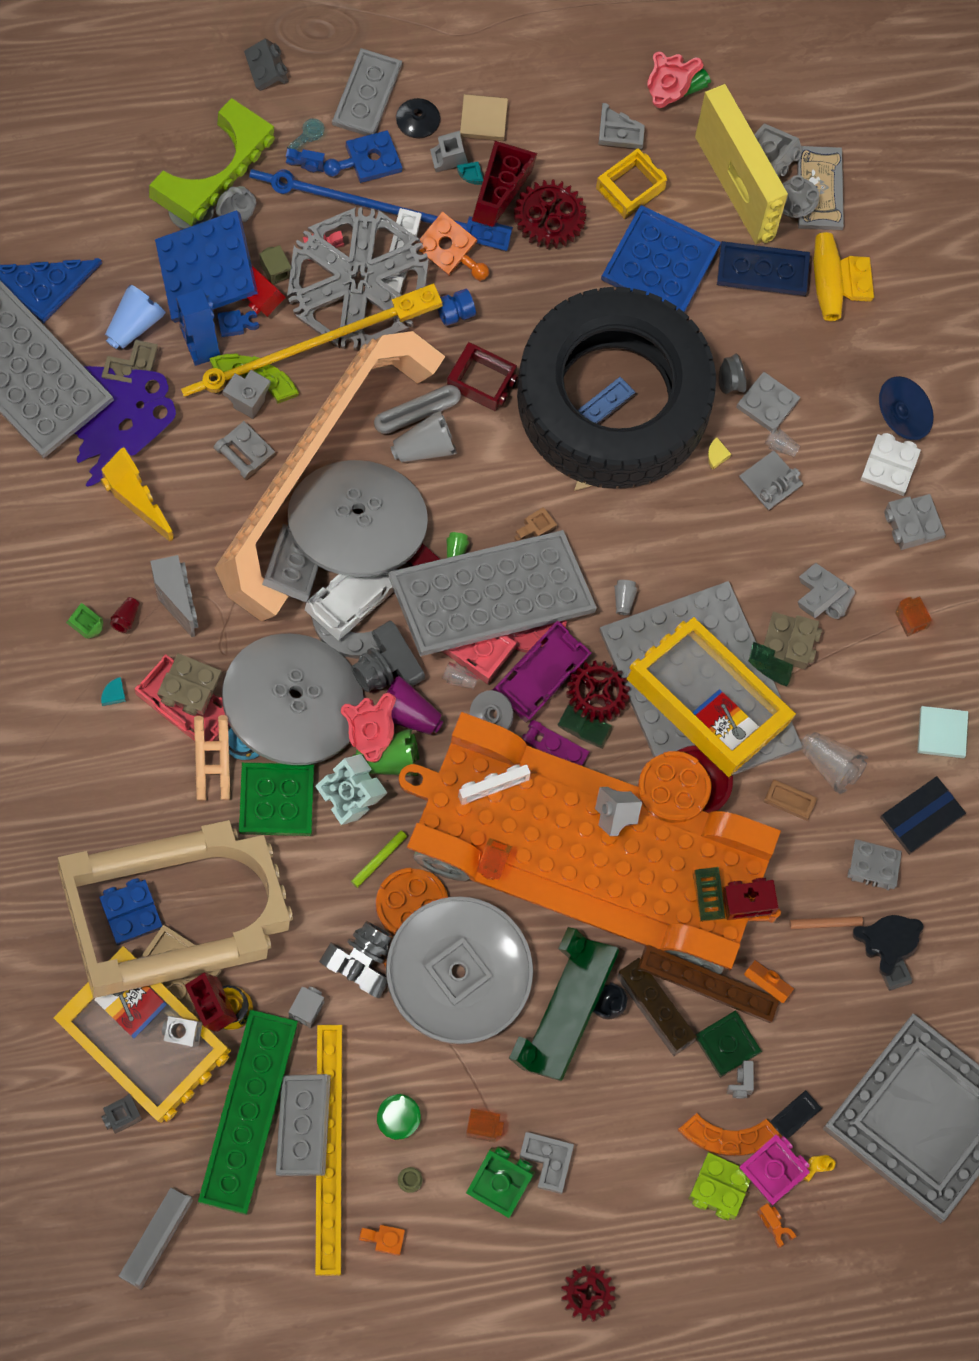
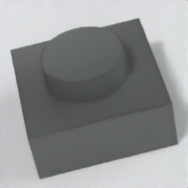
M904 960L895 965L891 975H882L889 991L912 983V978Z

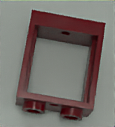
M468 342L447 378V385L456 386L462 396L496 411L499 405L503 406L508 396L506 392L509 386L513 388L519 375L516 374L517 365ZM473 360L506 376L495 397L461 382Z

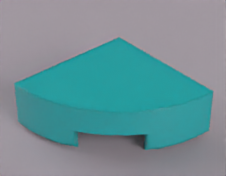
M479 161L457 165V172L463 180L474 185H482L483 177Z
M121 677L112 680L104 688L101 697L102 706L126 702Z

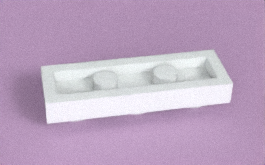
M514 765L508 768L507 772L500 775L493 773L486 776L484 781L478 783L472 781L464 784L461 787L462 789H459L458 794L461 805L529 781L531 773L528 765Z

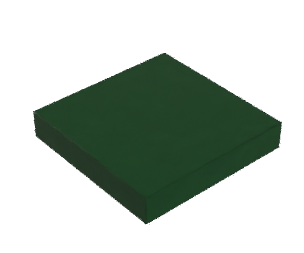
M736 1010L695 1034L697 1036L696 1041L720 1078L741 1066L743 1061H749L762 1053V1050Z

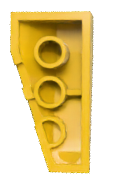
M124 447L121 448L101 469L103 478L100 480L106 491L111 490L116 499L169 542L172 541L173 533L159 506L152 504L154 501L147 485L141 486L140 472Z

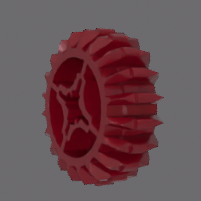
M595 660L591 667L586 662L583 666L584 670L578 667L576 674L570 675L572 682L567 683L569 691L566 692V697L571 698L568 702L569 706H575L574 714L582 712V720L586 716H590L589 721L591 723L594 722L595 718H598L601 724L604 717H606L610 722L613 719V715L619 717L620 710L626 709L627 705L625 702L629 701L630 696L627 693L630 691V687L624 685L628 680L621 678L622 670L614 672V664L607 668L606 661L602 662V666H598V662ZM594 677H602L605 679L596 680ZM582 682L586 685L585 688L588 691L584 699H582L579 692V686ZM612 685H614L617 692V698L614 702L610 699L611 695L608 693ZM594 689H597V691L598 689L603 690L602 694H595ZM597 703L603 707H594L591 705Z

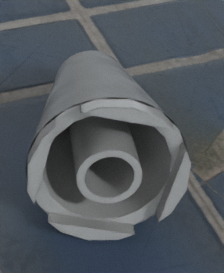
M441 411L434 413L393 441L394 446L390 447L395 460L400 459L401 462L457 454L455 444L453 445L451 442L450 430Z

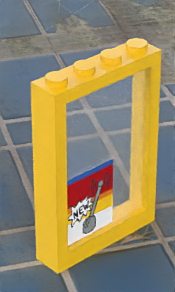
M693 617L687 623L682 621L674 630V634L668 633L660 641V645L657 648L652 646L645 653V657L642 660L636 659L630 665L629 669L631 671L626 679L720 770L730 777L790 724L796 713Z
M122 946L110 960L117 959L118 963L137 958L126 947ZM88 982L54 1017L160 1123L164 1120L166 1122L171 1120L177 1113L176 1108L182 1102L184 1104L187 1103L195 1094L193 1090L199 1084L204 1085L212 1077L210 1072L216 1066L221 1067L230 1057L228 1054L231 1050L210 1029L202 1026L198 1047L164 1041L165 1035H162V1027L164 1021H168V1016L200 1022L201 1020L163 983L93 998ZM180 1024L176 1029V1034L179 1038H182L186 1033V1028L183 1024Z

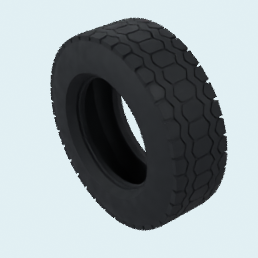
M614 287L600 288L599 291L596 288L584 291L583 295L579 293L569 297L568 300L565 299L556 305L554 309L552 308L540 320L524 348L517 389L518 409L523 428L530 442L533 443L534 448L541 456L543 455V459L552 467L556 466V470L566 476L569 474L570 478L581 483L586 481V484L596 487L602 485V488L616 489V486L621 489L632 488L633 485L637 487L649 484L650 481L652 483L677 469L678 466L689 458L701 441L708 425L716 392L715 364L708 342L692 319L689 320V316L680 308L676 310V305L666 299L662 301V297L649 293V295H646L647 291L634 288L633 291H630V288L616 287V290H614ZM603 348L630 350L649 360L660 372L667 387L668 401L654 418L641 425L630 428L601 426L585 418L570 402L563 380L566 372L579 358L592 351Z

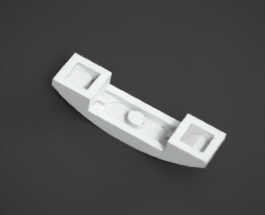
M400 208L396 223L417 237L422 214ZM396 235L393 236L389 252L404 245L403 241ZM407 272L383 282L401 294Z

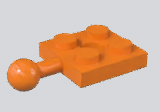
M442 211L420 238L419 243L423 244V248L418 251L422 254L427 253L428 259L448 275L462 262L471 269L474 279L483 281L489 276V268L486 264L476 263L467 255L478 240ZM443 238H450L452 240V246L449 249L445 250L440 247V241Z

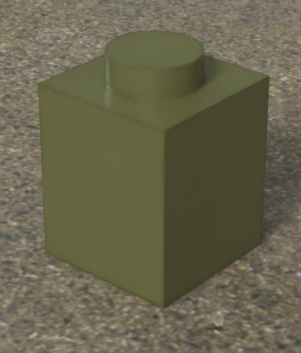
M280 245L268 247L262 253H259L260 265L269 282L275 285L290 278L291 265Z

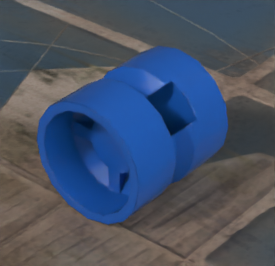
M467 288L454 292L453 297L449 294L440 297L443 306L437 309L445 326L457 323L459 318L466 320L476 316L475 305Z

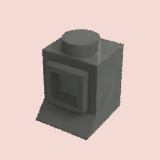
M130 1093L124 1098L104 1107L105 1115L101 1116L107 1130L112 1128L115 1134L142 1121Z

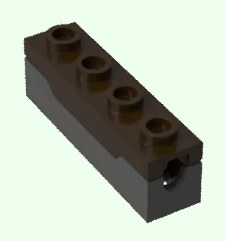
M637 958L619 971L617 979L672 1055L676 1056L693 1044L697 1036L654 977L647 972L637 969L640 958Z

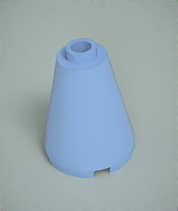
M129 285L105 333L108 337L106 342L115 349L118 347L123 349L160 320L166 312L156 302L151 301L149 296L133 285Z

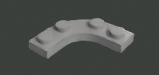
M311 616L319 639L342 656L359 659L370 648L376 649L381 654L372 637V631L365 633L349 631L338 641Z

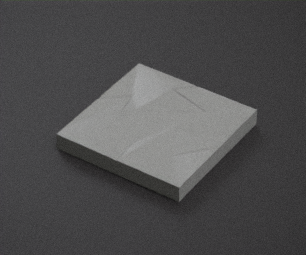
M912 1014L827 1122L823 1130L941 1224L979 1176V1065L919 1017Z

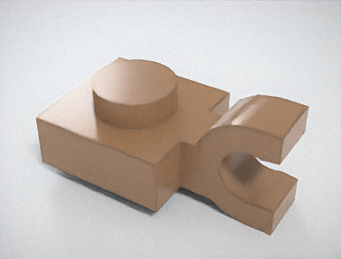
M542 507L525 518L524 523L526 526L516 531L517 535L514 536L515 541L528 539L532 535L536 537L548 534L556 529L557 524L545 508Z

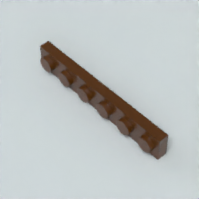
M650 945L644 947L637 967L639 970L768 1023L773 1022L779 1000L773 996Z

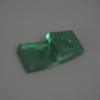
M753 642L748 661L763 675L787 687L791 679L793 664L775 658L774 649Z
M568 705L558 723V727L589 744L603 749L613 729L612 725L605 722L599 723L597 719H594V722L591 723L588 712L585 717L581 718L583 710L574 712L575 707Z

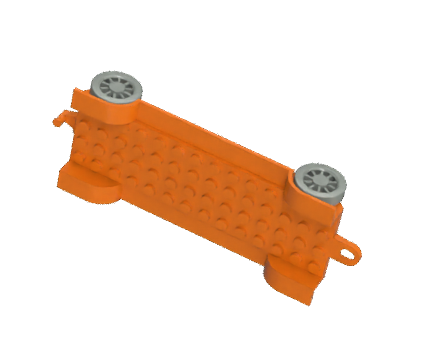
M464 712L460 713L452 733L451 744L439 773L416 764L407 765L400 771L399 785L402 790L427 801L419 823H416L407 848L415 851L413 858L420 866L442 877L458 881L470 879L644 946L650 945L717 974H721L724 967L732 969L748 921H768L773 923L781 914V910L778 908L774 915L727 920L722 894L724 887L728 886L729 882L742 881L743 884L752 883L753 879L764 877L781 830L737 814L723 811L710 813L701 811L696 817L688 821L671 823L656 818L642 804L638 824H630L623 827L618 836H609L598 825L601 814L595 809L599 788L609 787L621 792L631 791L640 799L637 786L527 746L521 737L510 730ZM514 765H528L531 773L529 781L461 805L458 794L459 789H462L461 787L464 784L475 781V783L484 781L486 776L493 773L500 775L507 772V769ZM409 772L419 773L423 781L420 785L413 786L406 781L405 776ZM747 894L745 897L749 898L750 902L754 900V898L750 897V894Z

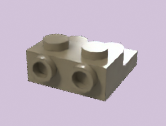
M773 612L761 652L762 657L805 670L808 662L813 663L816 650L812 649L814 641L819 642L822 629L818 628L819 621L799 615L793 618Z
M177 653L169 673H166L157 693L161 699L160 702L170 707H174V705L183 708L182 711L192 716H196V714L203 716L222 675V671Z

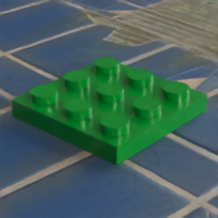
M242 762L239 834L312 836L314 764L287 765L282 763Z

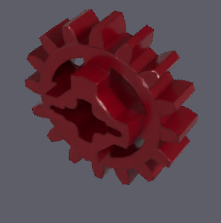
M582 1266L581 1273L574 1269L572 1271L573 1278H565V1282L569 1285L561 1287V1291L566 1292V1295L561 1297V1301H568L565 1310L572 1309L574 1311L572 1314L573 1318L578 1314L581 1315V1322H584L587 1316H590L591 1321L595 1322L597 1314L604 1318L605 1313L603 1310L610 1311L612 1309L608 1302H614L616 1297L610 1295L616 1288L608 1285L612 1278L604 1279L605 1271L601 1270L598 1274L595 1272V1266H592L590 1271H587L586 1267ZM587 1277L584 1284L574 1286L576 1281ZM596 1280L602 1284L604 1291L598 1288ZM587 1288H590L591 1293L595 1294L590 1300L585 1299L586 1295L582 1293ZM572 1296L579 1300L581 1308L574 1303ZM603 1302L599 1308L590 1311L592 1304Z

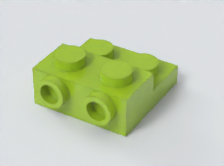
M708 1152L688 1199L693 1201L692 1205L699 1209L706 1210V1208L716 1211L715 1215L721 1219L729 1221L731 1218L734 1220L746 1195L750 1180L739 1169L740 1166Z

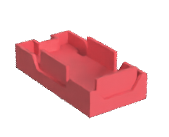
M504 635L442 652L463 667L466 666L469 672L486 684H489L499 668L516 649V642ZM468 660L472 661V662H473L474 664H476L477 666H474L473 664H471L470 662H468Z
M165 654L141 684L135 687V694L195 741L194 732L189 730V728L194 730L195 716L185 713L180 706L174 705V707H170L161 703V699L157 695L166 673H169L174 662L172 658ZM214 694L202 716L204 718L205 741H219L218 717L225 715L222 698ZM153 699H155V700L157 701V703H159L160 708H159V707L157 706V704L153 701ZM214 701L221 705L222 708L220 709L217 705H215Z

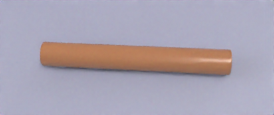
M862 916L791 919L789 925L790 929L862 926L863 919Z

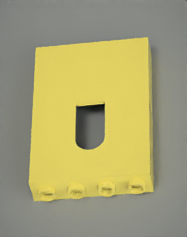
M723 84L705 92L695 138L755 244L757 245L761 242L768 243L776 236L788 193L726 84Z

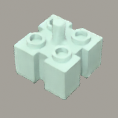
M362 754L344 758L333 769L335 773L326 775L315 786L325 802L331 800L334 805L331 811L341 825L359 820L370 810L368 806L376 804L387 794L378 778L372 779L369 772L372 769Z

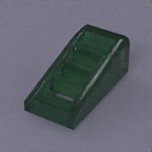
M719 867L695 870L693 879L700 922L725 919ZM713 877L712 881L701 882L702 878ZM714 887L715 889L714 891L702 892V888ZM716 897V901L704 902L703 898ZM718 907V911L705 912L704 908Z

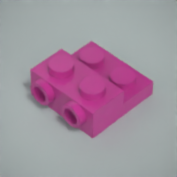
M777 1134L739 1167L772 1206L810 1173L807 1169L810 1166L801 1155L796 1157L790 1150L793 1148L791 1143L784 1136L779 1138Z

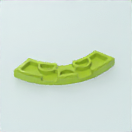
M224 354L209 359L212 368L225 372L257 360L259 357ZM269 364L254 370V372L271 381L268 391L275 398L277 404L299 396V392L291 379L273 365ZM248 373L241 375V377L245 379Z

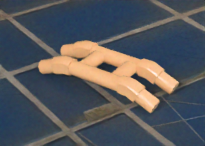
M226 715L218 717L219 741H205L204 718L202 716L194 717L197 801H206V774H220L221 800H230L228 717ZM219 750L220 764L205 765V751Z

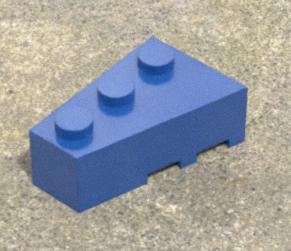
M203 289L177 296L179 325L194 365L197 366L209 362V358L220 355L213 321L212 300L209 295L205 296Z

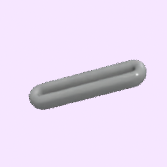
M446 385L384 411L375 417V429L382 434H388L429 417L438 411L450 408L460 401V390L456 386Z

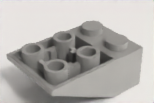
M178 555L150 561L158 600L191 637H195L194 628H198L195 606H193L185 562L180 563Z

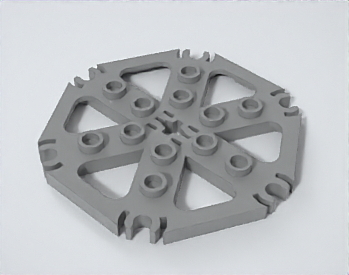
M355 207L308 227V231L303 232L308 241L302 243L297 240L296 243L300 249L296 248L295 245L293 248L287 293L290 304L294 302L300 304L299 307L293 309L294 314H299L296 315V318L322 335L331 330L313 317L314 311L344 298L340 327L365 318L367 300L382 311L393 307L391 299L402 295L383 281L409 270H414L418 274L416 290L425 287L429 259L427 253L423 255L417 254V251L423 248V244L419 243L420 239L379 210L375 219V211L372 208L371 214L367 217L363 216L362 207L358 209V216L355 217ZM342 225H351L353 231L349 257L324 240V234ZM386 228L403 241V247L373 259L375 237L378 229ZM307 259L314 261L333 275L306 288H301L299 285L301 265ZM360 268V274L364 280H360L358 289H356L357 286L352 277L357 276ZM398 316L392 317L394 320L393 325L383 331L367 335L363 328L330 342L339 348L338 344L340 339H342L341 346L342 349H345L346 343L353 341V348L357 350L359 346L358 341H361V348L373 338L376 340L382 335L403 333L409 330V327L405 326L403 322L410 327L414 324L409 319L400 323Z

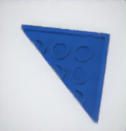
M94 258V260L87 261L79 259L64 260L58 263L36 262L30 263V265H0V281L44 324L102 264V261L99 258Z

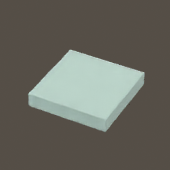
M921 706L917 753L965 758L968 711Z

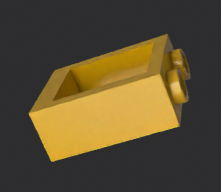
M637 148L597 178L596 189L626 219L637 211L640 205H645L664 191L667 178L661 169L656 168L651 158ZM636 166L653 186L633 201H630L616 186L614 181Z

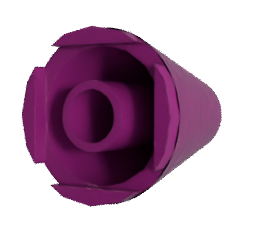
M396 677L387 693L393 694L396 697V702L392 709L393 723L428 735L432 732L437 733L443 723V720L440 719L442 714L404 678Z

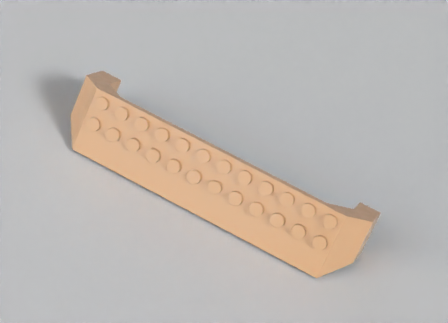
M413 331L382 335L376 340L373 338L368 344L365 343L360 348L215 566L217 575L228 598L261 622L276 616L288 596L262 585L264 578L261 576L256 542L370 370L394 365L418 384L436 372L445 358L442 353Z

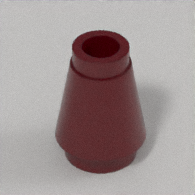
M128 597L111 616V627L120 633H126L132 629L140 603L136 599Z

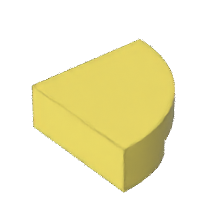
M718 438L713 440L708 451V462L712 470L731 457V453Z

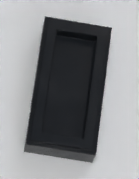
M805 1090L769 1122L781 1136L789 1139L821 1111L822 1108Z

